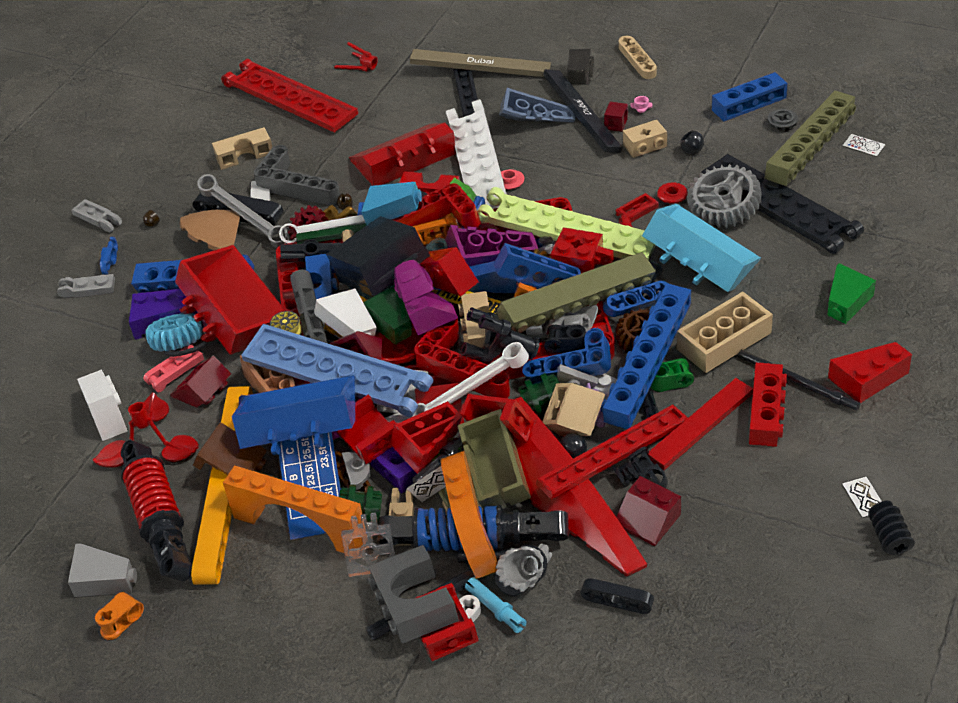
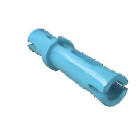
M475 577L468 580L473 586L466 583L465 590L477 597L481 603L495 614L497 620L500 622L504 621L515 633H519L524 629L519 624L521 623L523 626H526L527 621L513 610L511 604L503 602Z

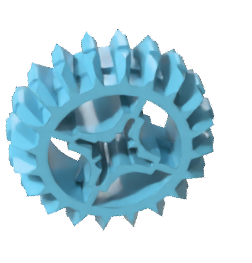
M183 313L160 318L146 329L147 343L150 348L160 352L164 350L175 351L178 348L182 349L191 343H195L203 335L201 321H195L193 318L195 314Z

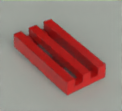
M644 193L615 210L616 215H628L632 223L657 209L659 202L647 193Z

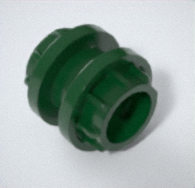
M546 373L540 374L542 381L532 384L530 379L525 380V385L519 387L520 396L538 417L544 415L542 409L548 407L556 383H559L555 374L549 376Z
M350 484V488L342 487L339 493L340 498L360 503L365 527L369 528L370 524H378L382 503L381 491H374V486H368L367 492L356 491V484Z

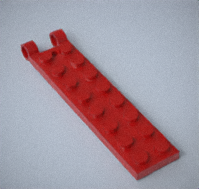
M245 59L239 64L242 73L238 76L229 71L221 77L222 83L228 88L234 86L334 133L358 115L356 107L256 64L250 59Z

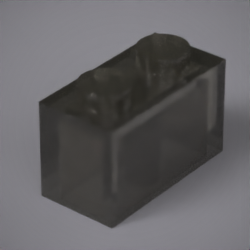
M569 49L568 81L571 85H589L590 77H593L594 56H591V49Z

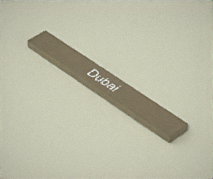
M413 49L410 57V64L537 77H544V70L551 69V62Z

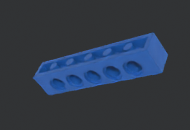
M242 255L254 270L255 265L248 255ZM181 260L136 264L131 284L138 293L180 289L175 280Z

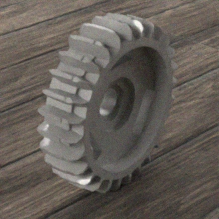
M730 164L728 167L721 165V168L717 169L714 166L711 171L706 169L705 174H699L700 178H694V183H690V188L688 189L687 201L690 212L706 223H709L712 227L717 225L718 229L722 225H725L726 229L731 224L735 227L737 222L743 224V219L749 220L750 215H755V210L759 209L762 197L760 183L756 175H752L751 170L746 171L745 167L739 169V166L736 165L732 168ZM723 190L729 191L726 195H719V192ZM743 190H748L747 197L742 201Z

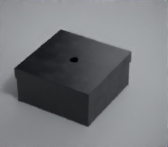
M382 216L326 254L340 283L373 297L394 282V269L398 265L409 260H416L418 263H421L430 256L415 227Z

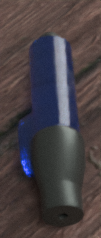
M544 236L535 239L538 248L552 243L553 238Z

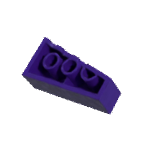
M181 289L132 295L129 325L135 340L142 338V335L146 334L148 326L154 321H158L166 316L182 313L179 309L187 305L182 303L186 296Z

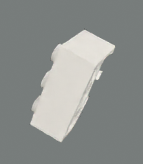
M99 370L78 378V383L102 441L127 432L118 407L122 403L110 376H105L103 371Z

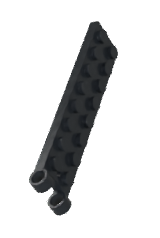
M729 154L706 168L711 171L714 166L717 169L721 168V165L728 167L730 164L732 168L738 165L739 169L745 167L746 171L751 170L752 175H756L757 180H759L762 193L758 210L824 247L832 254H836L844 247L842 238L838 236L840 233L843 232L849 238L856 239L864 232V227L858 220L850 222L791 188L765 179V174ZM704 169L703 171H701V173L705 174V173H706V169ZM743 190L742 201L747 197L748 190Z

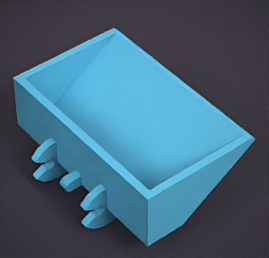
M678 204L657 209L642 235L666 251L660 257L659 261L665 264L673 256L681 261L682 265H687L699 273L693 279V284L698 285L706 277L727 292L735 289L761 259L752 251Z

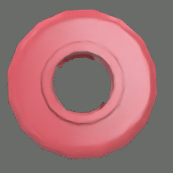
M511 169L501 171L506 190L516 189L523 184L525 178L520 171Z

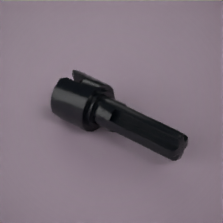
M454 437L440 449V455L412 477V483H416L440 467L442 458L459 453V448L463 445L462 440Z

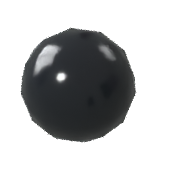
M692 130L682 137L680 146L685 153L694 155L703 149L704 138L698 131Z
M576 433L567 434L560 441L573 459L587 452L586 441Z

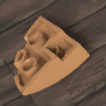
M232 210L201 211L181 217L180 228L182 231L187 230L188 237L196 243L204 241L208 244L209 249L217 250L235 244L240 215Z

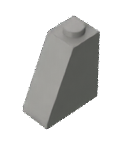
M84 544L75 545L68 584L74 597L109 595L120 592L132 593L133 583L137 581V572L135 568H132L128 558Z

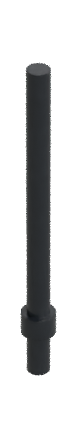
M742 349L738 354L739 358L754 365L756 362L773 364ZM783 368L782 374H787V380L823 395L839 406L842 404L856 411L860 408L861 403L845 396V393L837 389L833 391Z

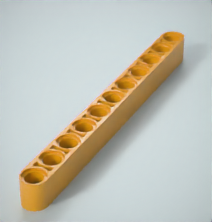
M251 386L228 387L221 423L234 431L232 415L239 406V397L241 395L253 394ZM214 467L211 469L191 576L194 585L220 583L231 524L232 511L223 486V481L227 475Z

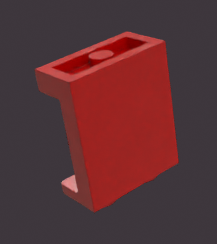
M452 583L427 593L430 594L446 587L454 601L459 619L458 622L420 636L431 661L479 641L472 619L468 618Z

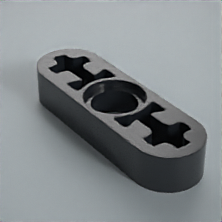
M593 578L586 579L580 591L581 596L587 601L640 614L650 613L654 602L653 595L645 590Z

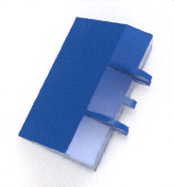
M346 376L246 395L232 415L240 449L272 443L271 453L279 455L281 452V441H297L298 438L315 435L314 445L318 448L323 445V433L352 428L355 423V376Z

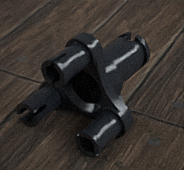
M473 307L470 308V311L468 310L467 321L478 323L479 328L485 329V340L482 348L465 342L461 348L462 356L488 365L495 357L503 353V350L509 344L519 342L523 345L529 355L528 359L532 360L536 356L539 349L538 339L512 330L511 322L505 319L499 320L498 314L486 313Z

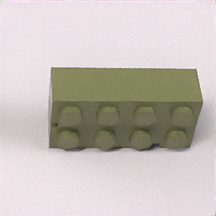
M501 409L458 425L478 502L483 509L485 506L501 505L502 509L507 507L506 503L508 502L512 506L531 498L513 435L500 420Z

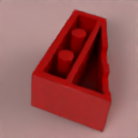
M457 247L429 251L430 256L419 263L421 267L429 272L433 287L460 297L479 282Z
M897 342L830 359L828 379L854 400L862 403L907 375L910 370L912 354Z
M447 401L395 424L390 445L418 474L440 452V449L456 436L462 415Z

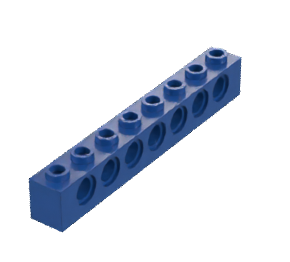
M666 283L663 291H659L656 305H652L648 320H645L642 324L640 336H636L632 352L629 351L627 353L625 365L620 367L617 381L612 383L608 399H604L602 402L601 412L603 413L604 423L624 429L631 427L677 334V330H679L691 305V289Z

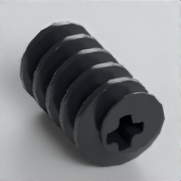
M885 500L873 505L868 511V517L882 544L884 552L889 555L905 553L913 548L915 541L907 529L908 526L900 514L899 507L893 506L891 501Z

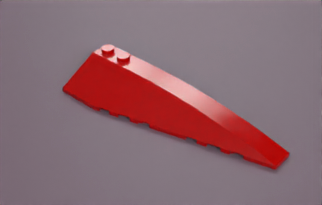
M522 397L516 398L515 400L534 421L527 442H520L513 435L531 495V504L541 512L557 510L567 512L569 533L574 537L578 536L584 540L586 546L592 551L597 550L601 553L605 561L626 577L646 568L647 563L589 479L552 500L536 485L537 478L573 458Z

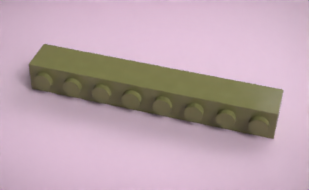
M640 252L502 301L496 314H498L499 320L505 319L510 321L512 330L521 333L528 327L540 326L547 320H556L566 313H575L585 306L589 305L591 307L596 305L599 301L607 299L611 295L650 284L656 271L645 254Z

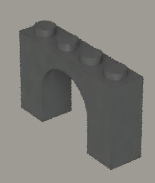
M424 545L368 566L371 576L367 577L371 590L374 591L378 605H382L381 609L385 620L390 619L388 624L392 635L397 634L401 643L408 642L459 621L454 601L446 587L419 598H399L400 594L406 589L436 577L431 558Z

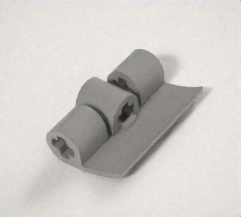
M597 305L585 306L575 313H566L559 319H550L540 326L528 327L526 334L532 338H548L546 334L547 328L555 324L582 325L587 332L595 322L598 307Z

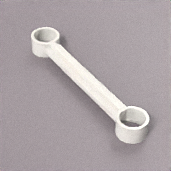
M357 215L302 226L288 223L280 228L279 236L283 242L293 243L297 242L296 238L293 241H288L283 236L284 230L289 226L295 228L297 233L363 224L365 220L363 215Z
M519 342L509 344L503 350L502 357L426 405L418 403V408L413 416L447 401L452 404L508 367L519 368L523 366L529 358L527 351Z

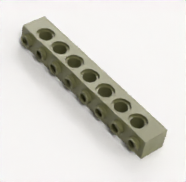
M834 91L766 162L765 179L787 186L791 180H794L799 171L803 170L809 161H812L814 155L821 151L826 142L830 141L831 136L837 133L841 125L845 124L847 119L855 113L856 97Z

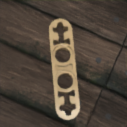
M631 36L620 37L619 50L641 77L645 79L655 78L657 66L636 40Z

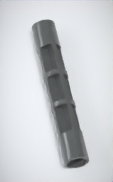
M297 270L291 274L290 281L304 336L327 343L322 320L314 313L316 296L311 275L307 270Z

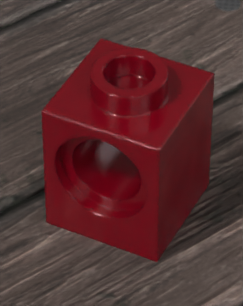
M609 102L604 114V125L608 130L623 132L628 120V104Z

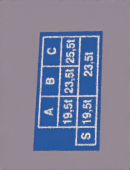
M332 432L323 433V445L318 448L314 445L315 435L301 437L297 441H281L279 458L282 480L339 497L340 483ZM286 507L290 540L326 533L307 516Z

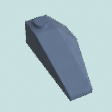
M507 88L505 91L499 116L516 121H575V114L568 106Z

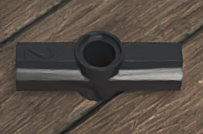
M314 239L304 241L303 244H280L281 263L304 262L306 264L305 256L327 254L341 243H319Z

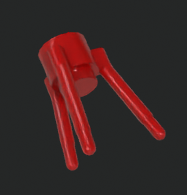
M347 42L348 46L363 54L352 52V55L360 58L362 66H334L336 69L363 70L367 72L368 69L374 70L376 68L378 58L371 55L370 52Z

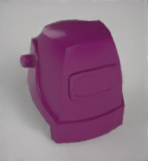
M416 260L403 262L394 269V288L404 303L434 290L429 272L421 267Z

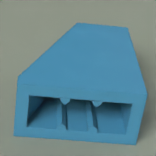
M416 182L370 186L361 211L366 225L380 216L394 219L416 211L419 202L422 201L421 190H418Z

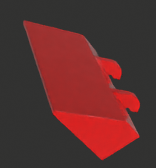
M445 122L428 124L350 156L349 160L372 186L384 185L402 177L403 172H415L455 155L454 131Z
M234 245L180 261L175 283L186 296L182 303L187 306L179 310L183 314L197 311L198 314L193 316L195 321L204 320L207 324L202 329L205 334L200 338L205 342L218 338L230 355L245 350L263 324L270 326V320L275 314L286 311Z

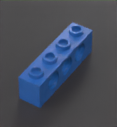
M776 72L712 95V111L723 122L786 99L788 83Z
M504 243L494 262L497 275L506 280L512 279L537 289L581 274L578 267Z

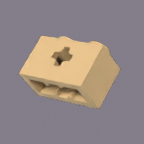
M658 120L623 130V146L633 158L667 147V131Z

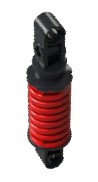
M127 440L121 448V457L125 464L121 470V479L126 486L139 526L140 536L153 549L160 574L184 582L191 576L192 563L183 541L182 527L184 526V519L180 515L174 495L172 494L163 461L159 457L152 455V450L149 446L133 440Z

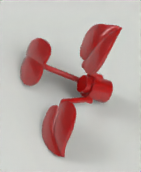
M152 392L144 402L133 403L128 408L132 419L128 422L130 426V440L134 441L135 426L139 429H144L150 425L166 446L161 452L163 458L170 462L183 460L193 454L199 448V444L193 437L188 435H177L170 442L166 441L153 422L163 419L169 413L170 408L164 400ZM118 440L108 444L92 459L93 462L102 467H118L123 465L121 448L126 441Z

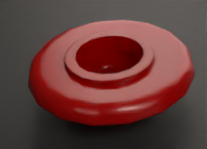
M675 182L663 184L657 191V197L661 201L670 204L682 202L688 195L687 188Z

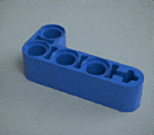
M592 328L585 334V349L530 360L524 364L523 374L526 379H530L532 384L542 381L540 374L546 373L547 376L551 374L557 376V368L560 364L592 376L605 374L611 368L609 342L601 329Z

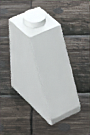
M356 289L316 299L315 315L341 336L345 337L356 331L375 336L377 327Z

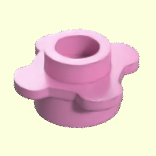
M638 96L630 104V107L635 108L639 113H643L648 108H652V103L649 102L646 96Z

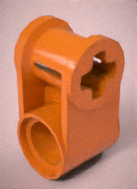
M126 592L118 593L95 615V621L101 627V636L106 640H113L119 637L123 631L141 617L144 605Z

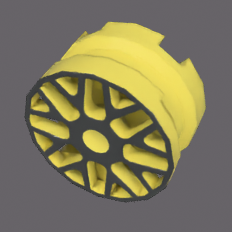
M292 311L279 312L270 320V326L298 335L302 333L299 316Z

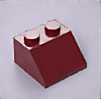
M213 355L195 367L170 395L196 408L203 403L208 405L215 398L213 393L216 390H222L228 384L226 379L231 373Z
M640 476L627 491L616 518L626 532L656 546L681 515V496Z

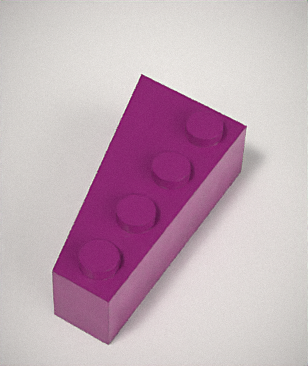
M450 225L445 238L448 248L457 247L469 267L495 261L504 243L533 253L535 249H538L532 232L507 230L505 233L498 232L496 229L488 228L487 231L476 230V227L462 229L456 225Z

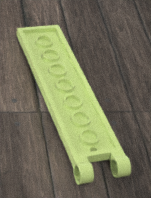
M498 187L491 188L486 197L491 205H499L497 211L494 212L486 204L481 205L477 210L481 223H490L521 232H532L535 236L552 237L554 241H557L563 227L603 234V247L613 250L614 257L621 259L643 252L649 260L656 246L642 236L644 230L507 195Z

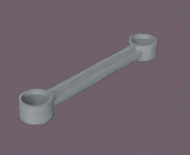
M206 174L198 179L197 185L202 195L215 197L268 236L273 247L278 248L280 244H287L282 240L274 241L272 239L275 234L279 233L282 226H273L219 187L213 175ZM207 182L214 183L213 187H211L210 189L202 188V186ZM285 229V230H284V234H285V237H284V238H285V240H288V241H289V235H288L287 230Z

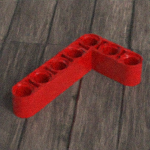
M456 183L448 184L423 196L416 211L391 219L409 226H416L435 221L452 213L465 229L467 227H478L481 222L475 204Z
M458 318L428 331L414 347L416 363L419 369L453 383H461L488 365L449 350L460 337ZM502 371L472 391L484 396L508 398L510 396L509 375Z

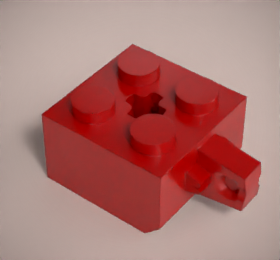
M563 227L551 252V259L578 267L580 272L584 273L595 269L596 264L607 265L612 263L614 252L603 247V234Z

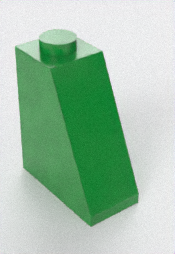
M839 263L836 266L827 315L846 324L874 296L876 280Z

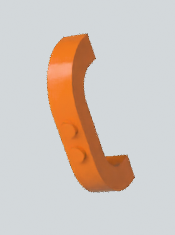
M465 451L442 458L441 466L451 512L463 550L474 576L477 579L495 573L498 570L496 569L497 559L481 519Z

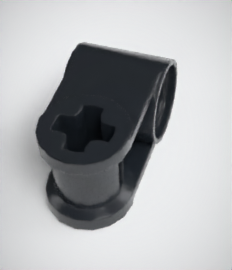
M555 324L547 328L546 334L548 339L545 341L544 347L549 353L558 354L585 349L584 338L586 329L584 326Z

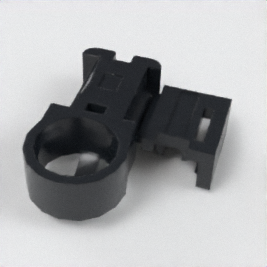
M641 447L630 454V462L628 461L619 468H616L615 465L612 467L624 487L630 485L629 481L634 478L638 479L639 476L647 480L651 477L654 483L664 488L667 487L668 479L666 474L657 463L653 465L647 456L649 451L646 447ZM655 474H660L663 476L661 483L659 482Z

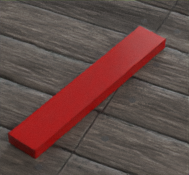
M737 378L733 379L649 451L647 456L651 462L657 463L663 470L668 468L753 394V388Z

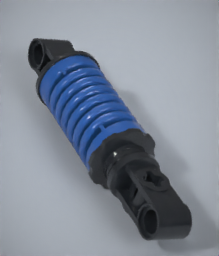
M501 505L485 506L482 513V508L478 506L493 550H503L504 543L507 542L519 544L520 541H564L569 538L568 513L565 511L519 513L518 510H513L512 513L503 512ZM415 507L413 516L387 515L378 518L377 543L380 545L414 544L415 548L424 545L427 552H430L433 548L435 551H440L442 548L445 551H449L451 548L455 551H458L460 548L463 549L454 523L451 507L447 509L446 515L445 508L440 507L437 518L434 508L423 509L420 507ZM532 524H536L535 529H531Z

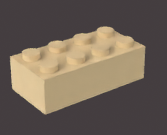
M741 292L677 330V350L707 373L738 354L741 349L744 350L769 335L772 331L773 314L746 293Z

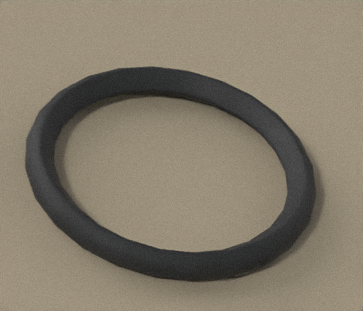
M200 338L196 341H201L202 343L193 348L176 352L164 350L163 353L166 356L172 357L183 356L202 349L207 342Z

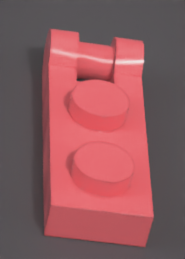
M190 344L180 351L193 348L194 346ZM198 350L183 356H171L145 373L143 380L147 384L152 385L156 392H162L167 384L203 361V354Z

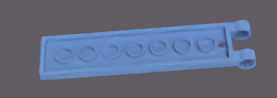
M266 324L261 326L241 355L245 362L311 383L354 375L355 397L362 399L369 394L373 403L398 410L405 417H412L418 408V404L413 399L403 397L409 386L412 384L416 389L427 392L433 383V378L425 372L408 369Z

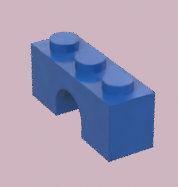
M327 255L305 256L306 270L311 275L312 283L321 284L318 288L314 289L316 299L334 295L335 290H338L337 279L334 278V273L336 272Z

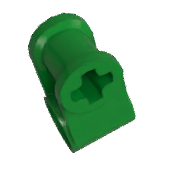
M680 358L663 362L651 388L656 392H664L690 386L694 382V376L688 370V361Z

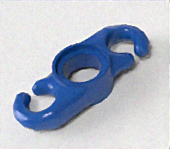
M113 236L109 238L108 246L103 247L101 251L100 269L103 275H108L110 266L114 265L117 260L118 245L116 238Z

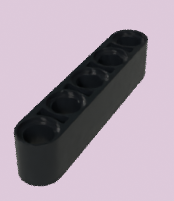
M201 192L192 203L193 208L197 212L231 210L215 197H206ZM229 193L273 226L284 212L282 206L276 202ZM240 216V221H241V222L249 223L248 221H246L244 218H242V217Z

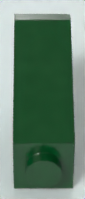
M395 286L363 303L375 323L376 329L396 345L412 336V322L402 298H399L397 291H395Z

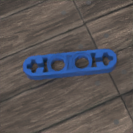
M657 281L611 295L604 302L603 311L608 316L617 317L624 315V313H630L631 310L637 311L639 308L643 309L656 305L657 291H663L667 282ZM641 293H646L650 299H645ZM625 298H630L634 304H629Z

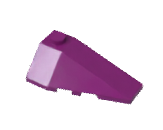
M433 291L405 302L408 315L418 335L458 318L453 305Z

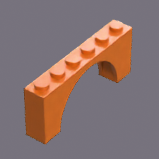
M234 466L223 481V486L235 519L255 524L265 509L266 504H276L296 510L313 520L330 537L336 551L358 557L368 540L360 503L238 466Z

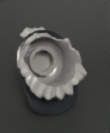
M540 544L538 547L523 545L517 549L511 548V550L506 551V554L501 555L496 565L498 570L495 572V580L502 592L508 596H517L528 588H533L546 575L548 562L552 557L549 547L544 544Z

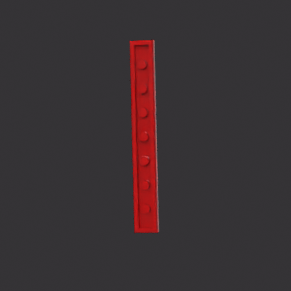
M672 404L537 478L536 485L552 500L625 459L641 447H646L671 433L688 417Z

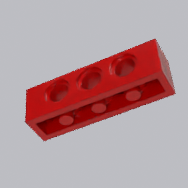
M757 362L755 364L749 434L750 445L777 447L778 438L783 437V424H779V420L784 421L785 407H780V404H785L786 390H781V387H786L787 374H782L783 364Z

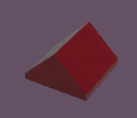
M356 331L330 343L331 345L381 360V338Z

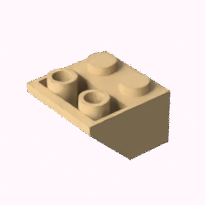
M556 383L542 422L548 429L559 436L574 433L580 436H591L605 394L574 383Z

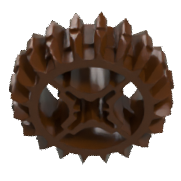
M639 308L638 311L631 310L629 314L624 313L623 318H619L616 327V340L619 343L620 349H624L625 353L632 352L636 336H640L642 324L649 318V308L646 310Z

